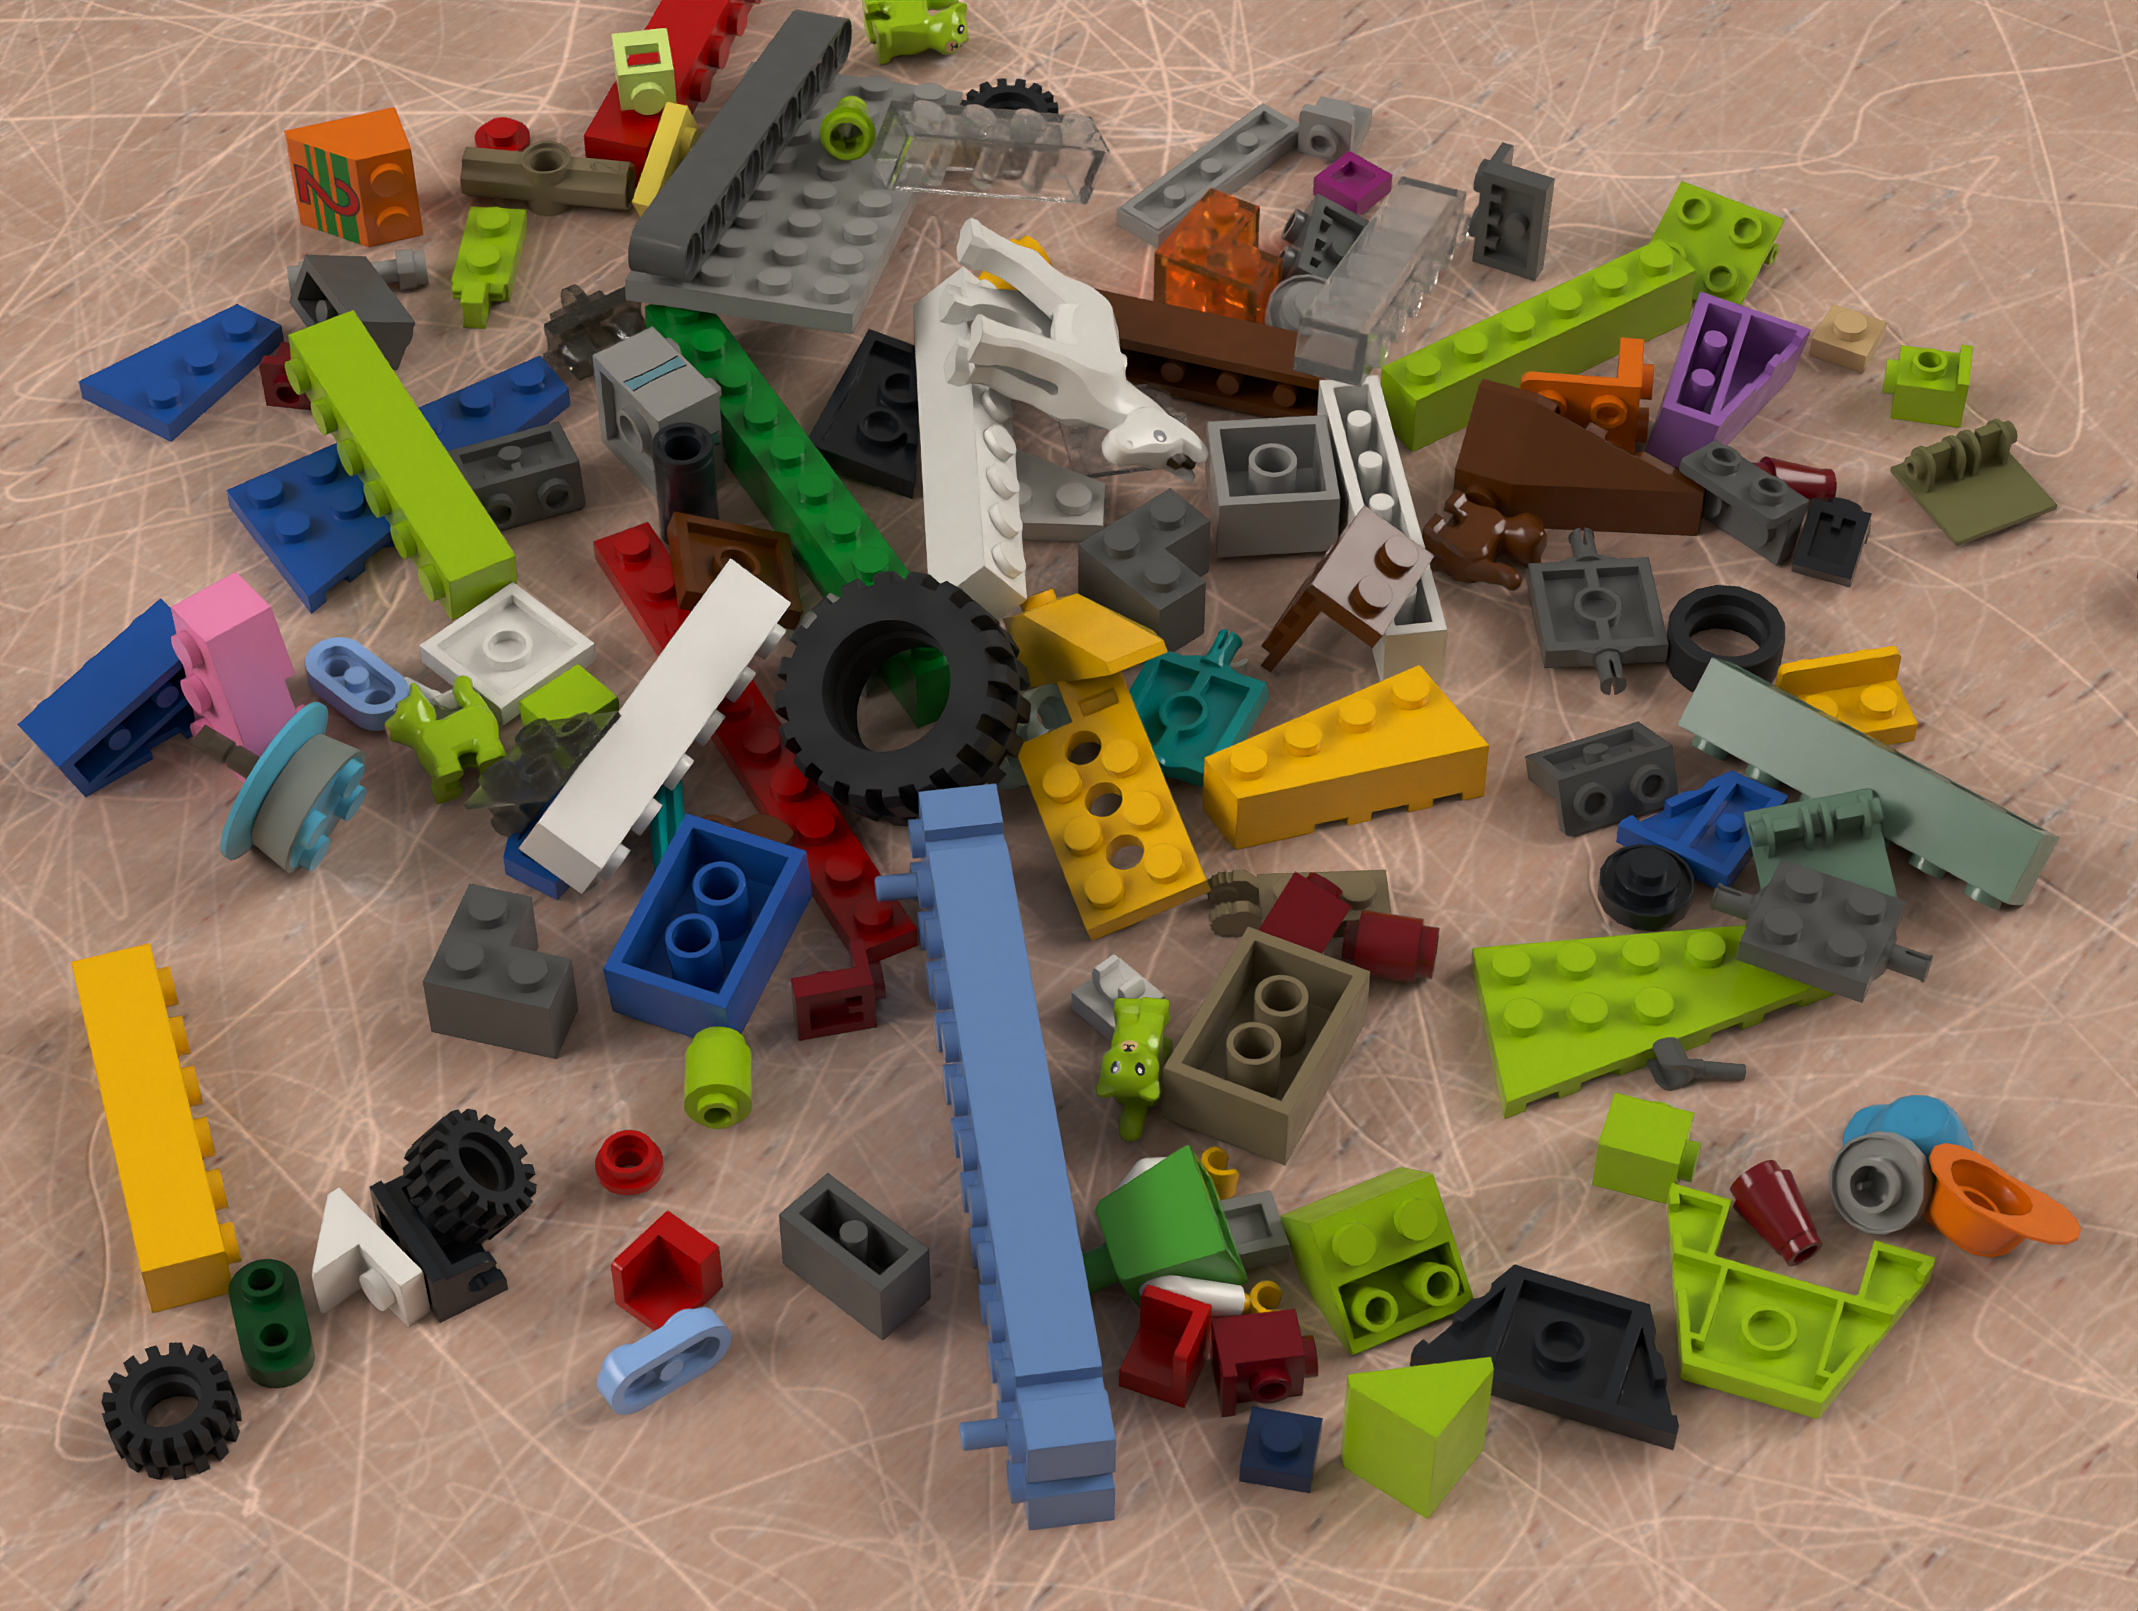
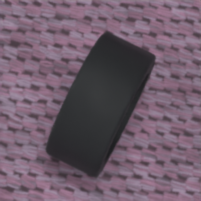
M1713 585L1696 589L1679 599L1670 613L1667 629L1669 647L1665 663L1673 678L1691 692L1695 691L1712 657L1732 662L1772 684L1782 661L1785 644V622L1776 606L1761 594L1748 589L1727 585ZM1714 628L1727 629L1748 636L1760 648L1746 655L1736 657L1721 656L1703 650L1690 637L1700 631Z

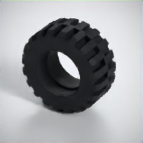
M895 571L876 573L873 576L874 585L867 586L859 578L841 586L842 598L834 603L827 597L823 598L812 608L817 617L807 629L800 624L789 639L797 645L792 658L785 656L781 658L777 676L786 682V688L774 694L775 713L788 721L779 728L784 747L795 754L794 764L806 778L817 784L820 790L860 816L876 822L883 818L894 826H908V820L916 819V816H919L918 792L984 785L986 782L998 785L1007 774L999 768L1007 754L1017 758L1025 741L1016 734L1018 723L1027 724L1030 721L1031 703L1020 694V691L1029 688L1030 681L1027 667L1016 659L1020 650L1012 636L999 625L1000 622L962 589L948 581L940 584L930 574L912 571L905 580ZM936 648L946 656L949 664L951 683L946 707L937 723L926 735L904 748L886 752H876L867 748L862 743L859 735L857 709L862 690L873 672L886 660L906 650Z

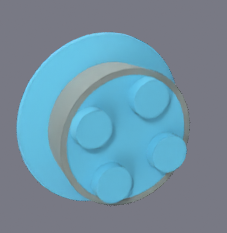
M312 702L302 708L280 730L261 757L241 745L237 746L235 741L206 724L191 742V746L221 764L226 763L229 769L246 778L228 815L221 837L220 851L227 859L236 860L245 855L254 846H257L288 873H294L302 867L312 872L326 855L331 844V839L328 837L340 819L349 821L360 808L367 793V789L359 784L365 771L366 754L361 750L325 736L328 723V709L320 702Z

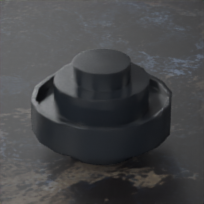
M1637 844L1623 847L1608 856L1600 869L1598 900L1605 913L1617 923L1626 927L1645 931L1669 928L1684 919L1692 906L1694 875L1688 863L1675 852L1656 845Z

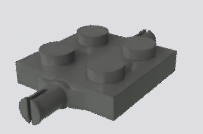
M1577 528L1568 537L1573 557L1559 562L1528 563L1526 582L1544 669L1595 666L1598 670L1601 691L1606 695H1610L1611 686L1613 685L1614 695L1623 692L1627 686L1622 664L1667 661L1669 643L1649 557L1618 559L1599 555L1595 546L1594 532L1589 528H1584L1582 539L1581 529Z
M1784 859L1780 860L1769 884L1755 896L1718 883L1711 900L1710 910H1716L1746 920V929L1739 941L1736 960L1863 1003L1872 982L1884 974L1887 969L1918 979L1924 983L1933 961V955H1927L1896 944V931L1903 917L1905 900Z

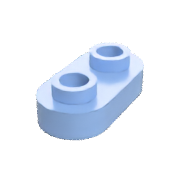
M344 637L325 639L315 644L305 657V668L310 688L350 721L363 729L371 731L385 730L384 724L391 717L395 704L409 694L407 682L402 675L353 639Z
M702 1307L681 1310L669 1318L661 1328L633 1344L621 1345L610 1352L602 1363L601 1372L596 1383L597 1390L617 1414L628 1415L636 1413L715 1366L729 1349L732 1334L718 1315L710 1308Z

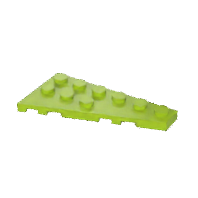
M1745 925L1472 948L1471 969L1505 1119L1525 1112L1527 1103L1554 1093L1560 1099L1579 1092L1582 1082L1611 1072L1621 1076L1648 1066V1059H1658L1652 1046L1659 1039L1667 1037L1677 1038L1684 1050L1687 1051L1709 1043L1711 1034L1736 1024L1743 1030L1762 1023L1765 1013L1789 1004L1802 1008L1836 994L1736 960L1739 941L1746 929Z

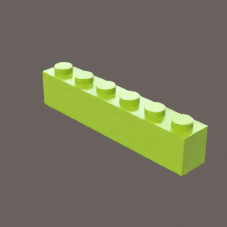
M1660 238L1382 366L1380 385L1394 435L1411 452H1414L1467 427L1482 379L1520 389L1521 377L1527 372L1577 375L1618 356L1621 337L1644 339L1645 343L1688 323L1696 269Z
M349 311L289 334L291 360L285 362V370L292 388L298 395L305 393L311 401V411L314 420L323 435L331 433L336 440L338 455L346 472L350 476L358 474L362 480L364 494L373 514L377 518L385 516L391 525L390 532L394 545L403 559L412 558L418 567V578L427 598L431 602L439 600L450 619L455 620L510 583L514 582L517 584L515 553L355 311Z

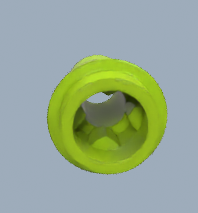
M846 96L840 99L836 107L823 119L819 131L820 140L825 150L833 157L841 160L862 158L872 149L876 139L875 126L868 114L867 105L856 96Z

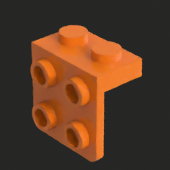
M1620 338L1616 378L1546 372H1527L1521 377L1520 389L1540 394L1557 403L1558 406L1555 410L1557 414L1583 428H1586L1589 422H1592L1608 431L1604 438L1605 440L1632 455L1635 452V443H1647L1650 408L1639 406L1640 399H1652L1654 364H1643L1644 339Z

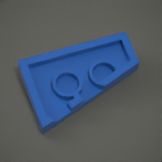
M235 304L78 381L82 398L172 442L261 363L263 356H269L280 346L281 342H284L282 326L245 307Z

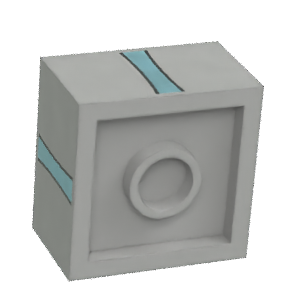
M652 326L592 355L602 443L656 498L652 440L659 430L670 424L688 422L704 427L713 439L716 483L726 478L724 460L727 457L726 450L723 448L719 402L721 387L712 378L705 379L681 355V348L673 339H665Z

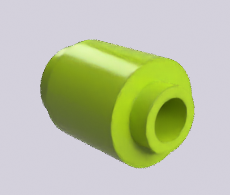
M722 1026L709 1027L701 1030L694 1036L692 1044L685 1053L684 1110L693 1121L711 1129L728 1128L743 1121L751 1112L752 1052L746 1045L744 1037L738 1031Z

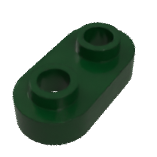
M261 1259L246 1264L234 1274L228 1288L245 1370L255 1383L263 1387L284 1388L294 1385L307 1376L315 1361V1350L298 1277L288 1264L279 1260ZM263 1287H270L264 1291H256ZM281 1340H285V1342L279 1346H266L268 1343H275Z

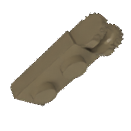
M1386 869L1314 872L1337 885L1343 891L1340 899L1351 906L1332 938L1344 937L1347 921L1359 922L1362 909L1391 914ZM1225 870V872L1212 874V877L1207 879L1211 888V892H1208L1207 895L1208 900H1212V904L1216 903L1218 906L1215 905L1214 909H1210L1209 925L1211 931H1214L1215 935L1219 934L1221 937L1228 936L1229 938L1232 935L1242 937L1247 927L1258 930L1293 873L1257 874L1256 877L1246 870H1233L1232 872ZM1300 872L1299 874L1306 878L1309 872Z

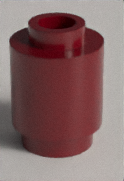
M1362 909L1359 922L1347 921L1342 960L1353 961L1354 966L1370 971V977L1414 984L1416 977L1432 980L1440 928L1424 925L1423 918Z

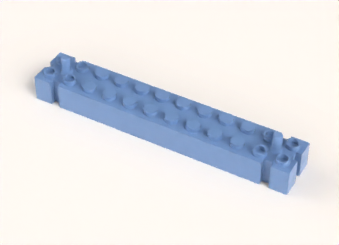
M986 784L918 792L919 819L908 820V835L912 859L921 858V861L909 863L910 873L877 876L875 878V890L878 902L913 899L914 901H919L920 908H927V911L917 912L921 950H927L928 959L935 958V961L925 963L928 994L930 1001H935L936 1010L944 1011L934 1013L936 1044L938 1053L943 1052L945 1063H952L942 1065L946 1104H952L954 1118H951L955 1158H961L963 1170L959 1174L964 1213H970L972 1227L968 1228L973 1269L979 1268L981 1283L978 1284V1300L982 1325H988L990 1341H987L990 1378L992 1384L997 1383L1000 1400L996 1401L997 1418L960 1423L961 1447L964 1451L1002 1446L1008 1447L1010 1460H1006V1471L1011 1504L1024 1503L1029 1531L1115 1520V1485L1112 1473L1115 1472L1116 1437L1108 1394L1103 1383V1366L1009 850L1004 838L1003 818L997 785Z

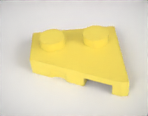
M666 102L632 200L640 217L702 135L691 111L686 105Z

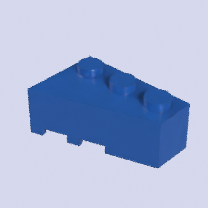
M161 598L143 614L136 617L123 632L97 655L90 658L80 670L48 698L41 701L28 716L17 724L85 797L151 761L153 755L150 750L173 736L181 733L186 740L193 736L190 724L195 722L194 712L181 688V680L186 678L184 666L177 657L171 643V637L176 634L171 608Z

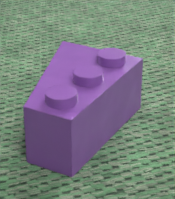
M1700 292L1682 338L1645 452L1669 465L1679 467L1683 457L1715 440L1728 446L1792 378L1811 329Z

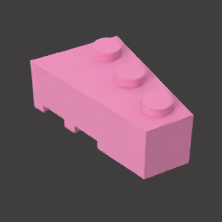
M234 572L171 606L176 634L171 637V643L177 657L184 666L186 678L181 680V688L194 712L195 722L190 724L193 737L195 738L206 724L235 741L237 746L241 745L261 757L280 730L305 705L302 704L295 708L285 680L295 675V671L271 606L237 572ZM232 771L237 776V778L244 784L246 778Z

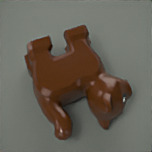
M1457 489L1445 501L1444 511L1453 515L1450 520L1445 524L1444 518L1435 513L1422 531L1425 549L1434 555L1430 562L1431 569L1442 570L1453 579L1463 583L1484 582L1503 586L1510 591H1516L1521 586L1522 577L1513 567L1496 562L1497 558L1501 554L1506 553L1510 558L1528 569V563H1541V556L1547 546L1548 537L1543 529V521L1538 516L1522 513L1514 517H1505L1493 508L1468 501L1466 494Z

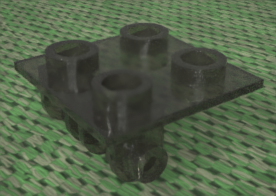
M615 711L589 715L587 712H582L571 718L547 721L546 718H540L530 722L515 736L517 744L506 757L482 773L478 781L480 784L479 788L466 801L464 807L467 810L488 808L493 815L491 819L492 827L503 836L510 837L513 833H522L540 812L539 808H543L619 720L621 717L620 713Z

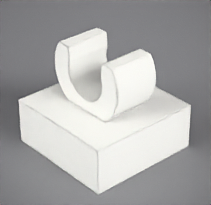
M1113 954L1093 968L1091 979L1072 992V1010L1112 1043L1116 1026L1113 1011L1115 999H1142V997L1165 999V995L1121 958Z

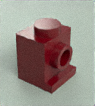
M1296 1308L1212 1318L1210 1362L1221 1417L1236 1416L1237 1403L1256 1401L1258 1403L1271 1404L1282 1401L1287 1397L1302 1396L1304 1379L1318 1377V1356L1313 1335H1301Z

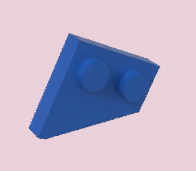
M1731 770L1707 781L1698 790L1684 791L1665 800L1664 811L1639 822L1633 815L1623 819L1618 825L1616 843L1625 847L1637 844L1660 846L1675 852L1688 863L1695 880L1715 889L1718 883L1730 887L1753 857L1744 812L1787 804L1788 795Z

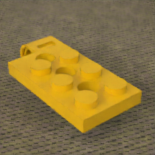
M1121 671L1112 675L1082 680L1057 681L1072 722L1024 742L1018 754L1019 762L1091 941L1211 892V888ZM1085 742H1095L1101 745L1099 755L1092 762L1084 765L1070 762L1071 753L1078 745ZM1109 793L1122 797L1121 806L1115 813L1105 817H1098L1090 813L1091 806L1098 797ZM1138 846L1144 850L1141 861L1130 869L1120 870L1111 866L1113 856L1123 847Z

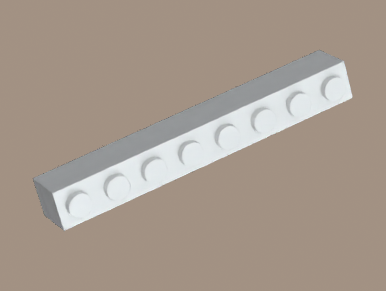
M963 266L913 305L928 574L940 584L945 581L952 583L962 589L994 618L1000 620L1027 600L1026 563L1023 557L1021 532L1023 524L1020 518L1018 495L1020 486L1017 480L1015 458L1017 448L1014 442L1012 421L1014 412L1011 399L990 387L980 384H967L957 387L945 381L943 365L957 337L971 342V324L973 321L963 322L958 325L939 322L938 303L947 283L962 288L964 282L968 281L983 287L997 289L994 284L986 279L980 281Z

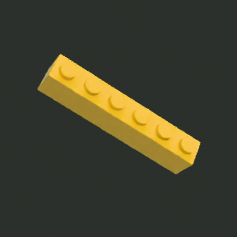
M150 943L72 961L74 978L151 1311L155 1313L229 1294L228 1288L232 1279L229 1265L242 1262L233 1222L218 1224L215 1212L227 1209L229 1206L220 1169L206 1171L203 1159L216 1156L207 1116L193 1119L190 1107L202 1105L203 1099L194 1065L181 1068L178 1059L180 1056L191 1054L182 1015L168 1018L166 1007L179 1004L170 966L156 969Z

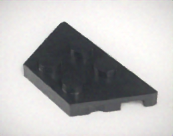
M1514 1264L1491 1283V1288L1487 1294L1470 1300L1454 1313L1453 1322L1449 1328L1432 1342L1428 1343L1423 1339L1413 1348L1410 1367L1491 1357L1494 1367L1491 1396L1670 1450H1674L1679 1423L1677 1415H1672L1666 1391L1668 1378L1662 1354L1657 1351L1655 1345L1656 1328L1650 1304Z

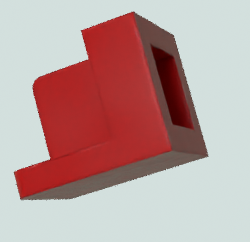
M668 1210L618 1255L611 1264L616 1305L653 1331L664 1326L669 1318L681 1310L702 1308L723 1288L719 1246Z
M1146 1285L1140 1297V1327L1119 1369V1386L1185 1408L1210 1354L1212 1305L1153 1285Z

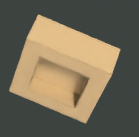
M1833 304L1812 337L1809 355L1863 374L1884 339L1887 322Z

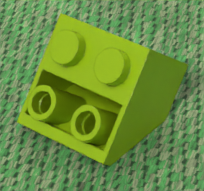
M1399 1167L1280 1215L1300 1279L1348 1354L1355 1355L1451 1315L1474 1299L1433 1173Z

